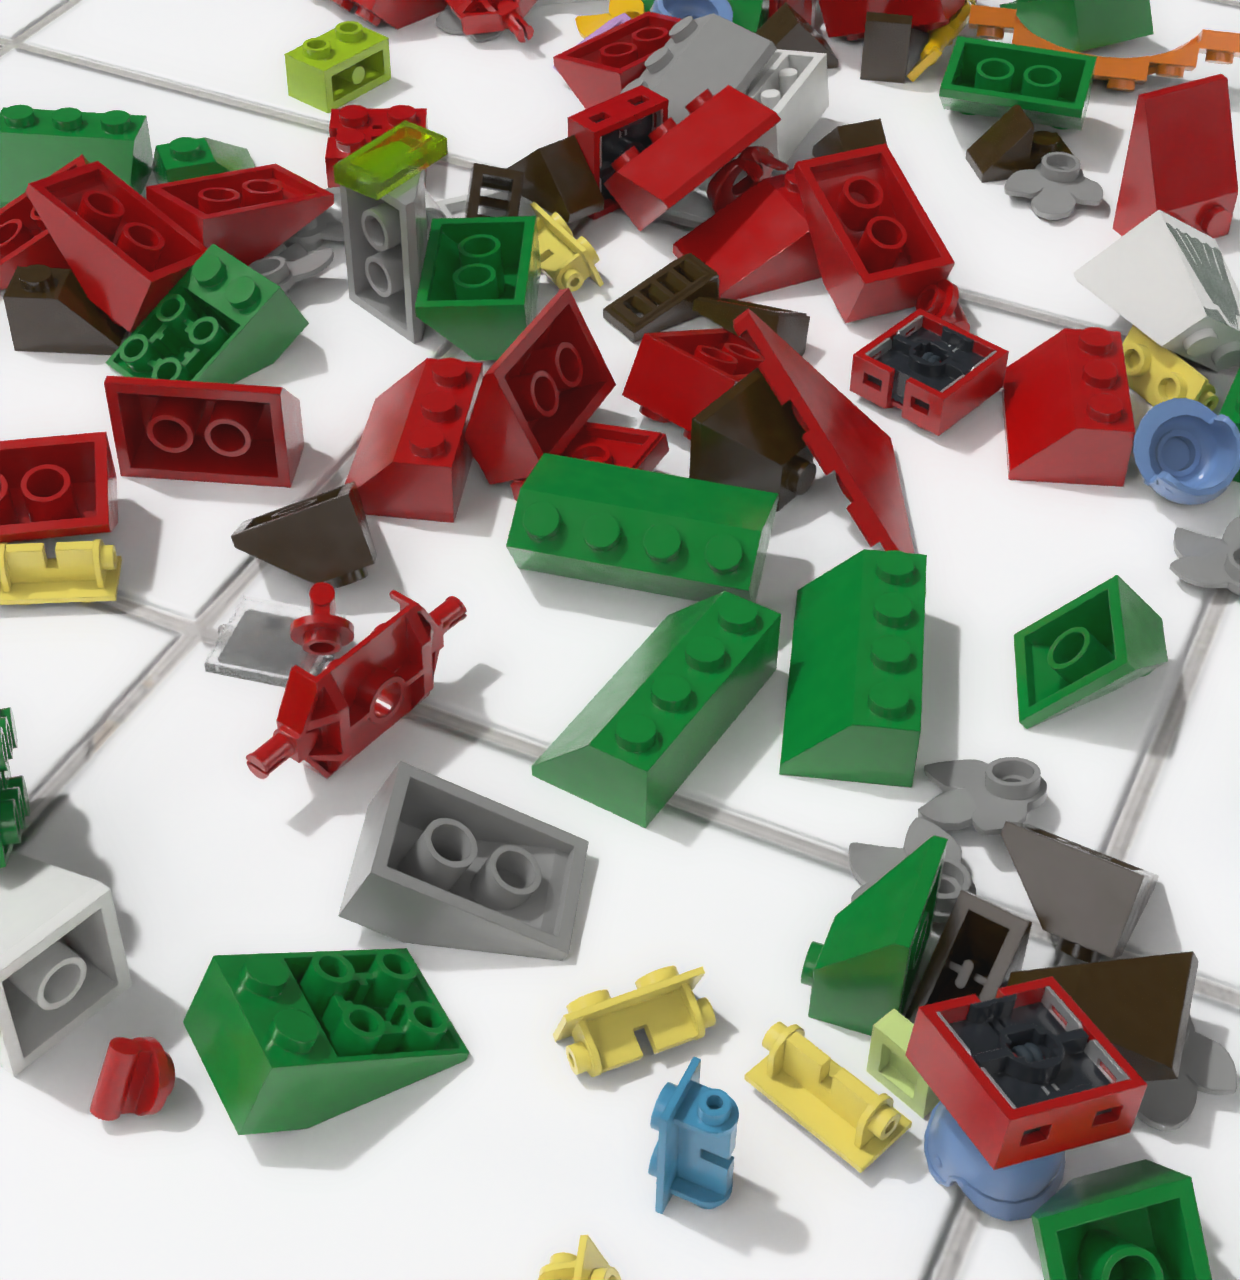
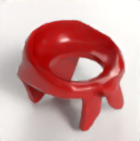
M764 146L747 147L738 158L724 165L710 180L706 194L712 203L714 212L720 211L763 179L772 177L773 169L787 171L789 165L774 158L770 150ZM744 170L748 175L733 185L737 176Z

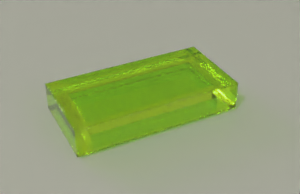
M405 120L333 166L335 183L379 200L448 154L447 137Z

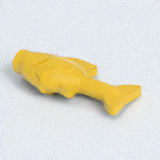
M965 0L964 6L950 18V23L946 26L927 30L928 43L923 48L918 62L906 75L909 80L914 82L929 66L937 62L946 46L953 44V40L969 22L971 5H976V0Z

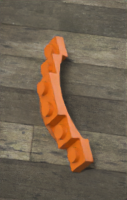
M971 5L968 25L969 29H977V37L1002 40L1004 32L1013 33L1012 44L1089 55L1057 46L1036 36L1016 16L1017 9ZM1202 29L1190 41L1166 53L1132 58L1096 56L1093 79L1108 81L1107 89L1134 91L1135 84L1143 85L1147 81V75L1154 73L1162 77L1183 78L1184 71H1193L1196 68L1198 53L1206 54L1205 62L1233 64L1234 57L1240 58V33Z

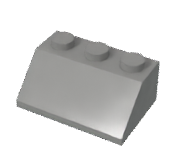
M714 13L696 19L688 16L671 28L669 31L671 36L664 47L648 57L644 64L646 70L638 79L629 83L620 94L640 85L649 88L669 100L668 119L672 117L676 124H678L690 115L685 106L706 89H709L713 95H716L727 85H730L744 93L777 48L772 41Z
M387 140L338 161L349 299L411 343L416 344L423 340L426 325L415 314V303L428 242L427 229L429 222L426 214L424 185L426 182V172L423 160L393 141Z

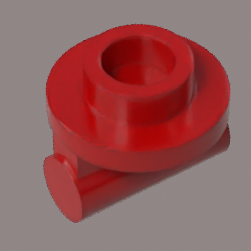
M942 279L936 285H928L922 290L916 302V310L920 308L970 332V324L958 300L959 290L954 283L947 279Z
M318 582L309 591L311 615L299 617L291 623L290 638L295 643L302 645L303 650L307 653L322 656L338 653L342 646L348 645L353 641L354 625L349 620L336 616L335 590L333 586L326 582Z
M150 1036L136 1037L134 1039L116 1037L110 1040L90 1105V1112L93 1116L101 1120L113 1121L118 1119L121 1114L134 1113L138 1116L154 1115L162 1109L167 1097L174 1088L175 1067L171 1056L164 1051L158 1040Z

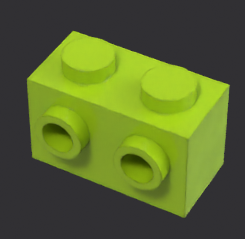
M355 21L341 22L334 29L316 38L307 39L303 42V45L284 54L288 96L325 113H330L331 109H337L391 79L389 37L367 29Z

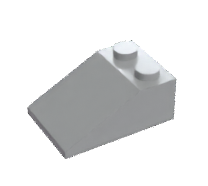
M400 761L368 805L338 916L403 943L563 961L570 950L589 841Z

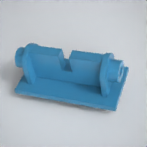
M697 1057L692 1058L678 1085L667 1082L656 1100L651 1116L650 1127L659 1131V1136L650 1159L648 1173L657 1178L655 1212L663 1214L672 1195L692 1202L700 1208L714 1209L725 1203L732 1193L735 1157L731 1155L736 1147L739 1109L736 1102L725 1091L700 1084L701 1059Z

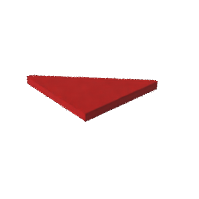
M748 308L733 320L735 332L765 358L759 364V370L781 405L791 400L793 413L799 424L806 431L802 439L824 474L827 476L835 470L837 483L845 497L851 502L846 509L870 547L880 542L885 551L897 550L915 554L891 437Z

